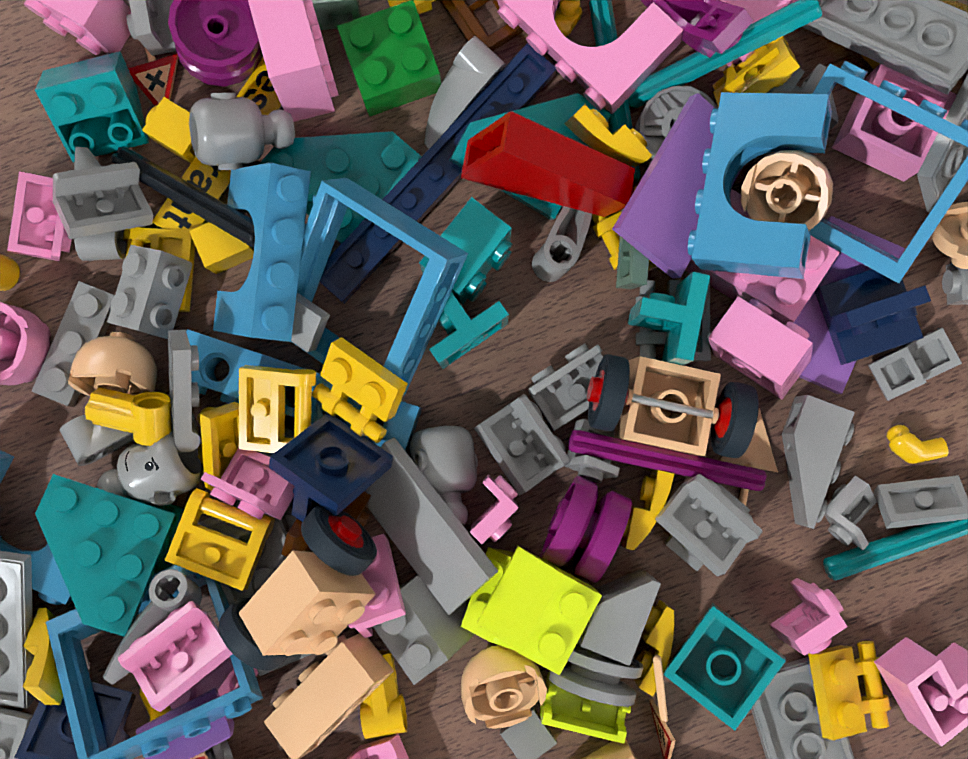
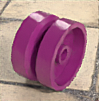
M174 0L169 10L168 25L179 60L191 76L205 84L225 87L241 83L253 73L262 59V50L248 0Z
M577 475L554 512L540 558L560 568L568 563L575 553L573 561L574 575L594 584L605 573L619 546L631 513L632 501L619 493L610 491L601 498L596 506L599 495L597 483Z

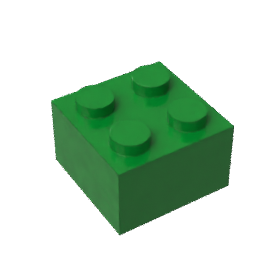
M414 0L406 1L337 26L369 117L437 93L441 85L440 72Z

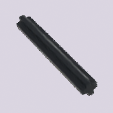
M118 147L117 153L112 155V163L114 164L136 162L140 169V182L254 248L253 220L128 147Z

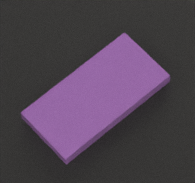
M699 93L689 97L612 228L613 231L672 279L682 276L692 257L688 254V238L691 230L697 229L699 215L695 212V200L698 190L704 189L706 174L703 173L702 169L703 155L706 148H711L714 135L710 132V117L714 107ZM739 171L738 174L736 175V177H735V179H734V182H735L736 178L738 177L740 171Z
M833 216L827 218L828 221L897 258H900L905 248ZM840 252L818 287L871 270V268ZM814 291L794 322L809 333L810 337L808 340L813 343L811 361L799 377L833 393L842 394L856 361L841 365Z

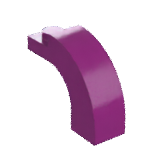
M641 0L647 8L654 2L683 29L681 40L709 58L715 52L722 54L725 50L737 44L743 32L753 22L745 8L720 0Z

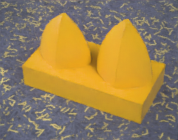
M235 401L217 408H204L197 416L201 427L202 444L197 448L198 458L203 465L204 472L219 479L239 448V403ZM204 482L205 488L212 491L214 487Z

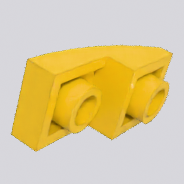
M583 105L564 123L577 137L594 150L629 166L636 167L646 162L652 156L646 149L648 145L645 138L637 130L629 129L624 124L611 134L607 129L609 125L604 116L595 109L590 110L586 105Z
M652 469L650 477H644L640 491V500H644L645 505L644 508L636 506L631 508L628 523L620 543L624 548L635 550L652 530L656 523V516L666 504L674 473Z
M659 600L656 607L652 606L641 635L643 640L651 647L649 651L644 649L636 659L643 664V671L641 677L634 679L638 688L651 696H654L656 692L653 657L655 655L661 657L664 673L671 654L674 637V610L661 600Z
M39 608L23 646L34 655L32 664L27 670L23 688L45 705H60L63 693L46 625L47 621L56 617L47 608Z

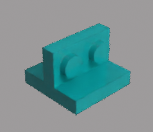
M692 272L676 286L674 297L661 293H650L649 298L642 297L631 308L628 325L667 333L662 361L678 365H685L694 361L710 275Z
M451 292L438 320L446 333L450 335L429 350L442 369H445L507 326L509 314L501 302L498 301L471 320Z

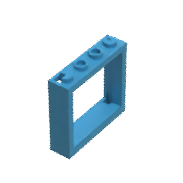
M844 61L841 68L829 64L812 93L830 95L836 83L968 147V120L964 119L961 125L957 126L943 119L947 110L923 99L918 107L903 99L907 93L906 90L886 80H883L881 85L877 87L863 80L868 73L867 71L847 61ZM968 156L900 258L893 256L825 218L813 227L809 233L836 250L900 283L968 181Z
M350 179L323 180L317 195H313V207L304 227L297 293L309 301H313L347 207L429 258L383 366L408 383L404 392L405 395L468 253ZM325 328L317 349L307 353L324 364L331 342L340 337Z
M177 565L162 570H178L194 581L199 587L207 584L218 621L220 620L223 613L229 607L220 582ZM159 571V572L153 574V577H152V579H151V582H152V580L154 579V577H155L156 575H158V574H159L160 572H162V571ZM150 584L138 614H141L143 609L151 602L149 596ZM178 589L173 593L174 598L179 594ZM76 609L46 622L78 759H134L140 755L144 758L151 757L166 751L170 747L169 742L183 735L185 738H191L205 733L211 728L210 723L226 716L227 719H231L249 712L252 709L251 704L263 698L253 667L245 664L232 654L230 658L240 686L239 688L108 748L81 640L103 630L82 624Z

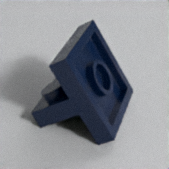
M871 269L820 286L815 290L841 365L924 338L916 315H918L916 306L931 301L926 285L906 291L903 280L897 283Z
M326 413L270 456L269 468L294 486L292 515L303 522L312 509L319 504L337 516L391 468L394 456L362 435L360 437L354 433L350 426L334 415L331 416Z
M91 682L107 747L110 748L131 738L123 728L136 695L133 692ZM64 697L60 705H45L39 701L14 758L78 759Z

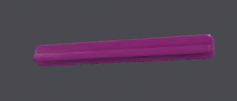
M581 430L572 431L569 440V450L575 453L688 477H695L700 474L716 483L754 491H762L765 487L767 475L762 469Z

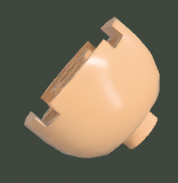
M780 150L765 156L748 171L741 187V204L744 212L747 211L752 220L806 224L808 231H810L824 218L832 202L833 182L828 168L816 156L802 150Z
M112 332L110 336L98 337L85 343L77 351L72 363L68 384L73 389L88 396L99 387L131 395L154 392L157 367L150 352L144 346L135 342V338L132 335L123 332Z
M500 645L488 647L472 657L464 668L461 679V698L469 720L475 724L476 718L485 721L487 728L511 727L531 717L530 708L538 700L540 706H542L546 699L547 687L538 665L515 650Z

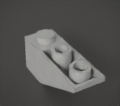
M810 395L796 396L794 398L782 432L795 524L814 529L816 522L819 523L826 513L827 500L825 496L829 485L836 481L840 473L841 462L838 459L842 447L846 446L852 438L854 424L851 421L855 412Z

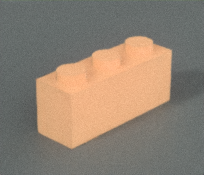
M360 633L348 639L345 635L338 637L337 643L325 653L327 657L321 663L318 661L313 663L300 674L298 679L301 681V684L295 690L294 688L288 689L273 702V706L276 709L264 723L291 759H300L316 749L394 672L368 637L364 638Z

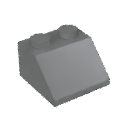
M639 569L595 588L602 597L578 640L580 646L630 666L661 583L648 572Z
M418 574L400 586L406 615L373 626L413 685L448 661L475 635L461 627L468 607L467 602L448 615Z

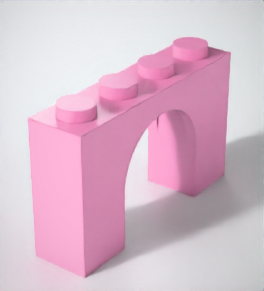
M497 0L500 7L497 12L500 17L513 29L519 25L528 34L526 37L527 42L538 54L543 56L547 52L557 62L555 68L569 83L576 80L586 89L583 94L596 109L601 111L605 107L611 114L626 101L680 44L683 29L653 2L615 41L603 46L586 47L570 41L557 27L555 13L560 0Z

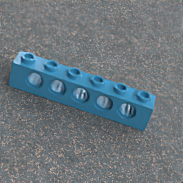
M188 329L186 331L189 344L197 345L199 353V370L191 371V381L198 383L200 394L206 395L208 388L221 392L220 400L226 403L234 401L239 403V368L244 365L292 370L305 369ZM226 360L230 368L229 374L224 380L219 382L215 377V367L219 362ZM316 372V385L312 386V392L320 383L332 389L333 385L321 377L320 373ZM285 385V414L294 417L295 407L289 401V394L295 386ZM313 397L311 425L327 413L322 409V403ZM348 397L347 402L361 410L362 405ZM401 401L396 415L387 422H384L383 428L387 430L385 437L375 444L381 447L384 442L395 438L406 453H408L409 443L414 435L423 408ZM340 418L341 421H343L344 423H346L348 426L351 427V425H350L348 422H346L344 419Z

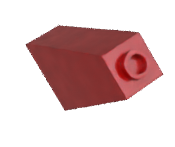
M510 111L468 140L461 178L606 217L624 209L634 193L633 180L635 168Z

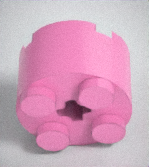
M0 302V385L9 386L31 382L41 370L50 348L49 327L32 312Z

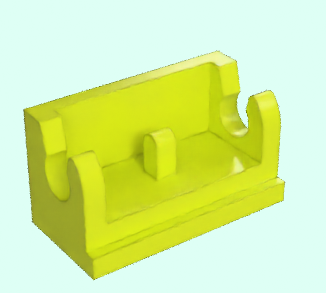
M548 671L545 684L547 687L546 699L542 706H540L542 724L618 743H625L627 734L624 724L626 712H631V706L604 704L567 692L549 680L550 671Z

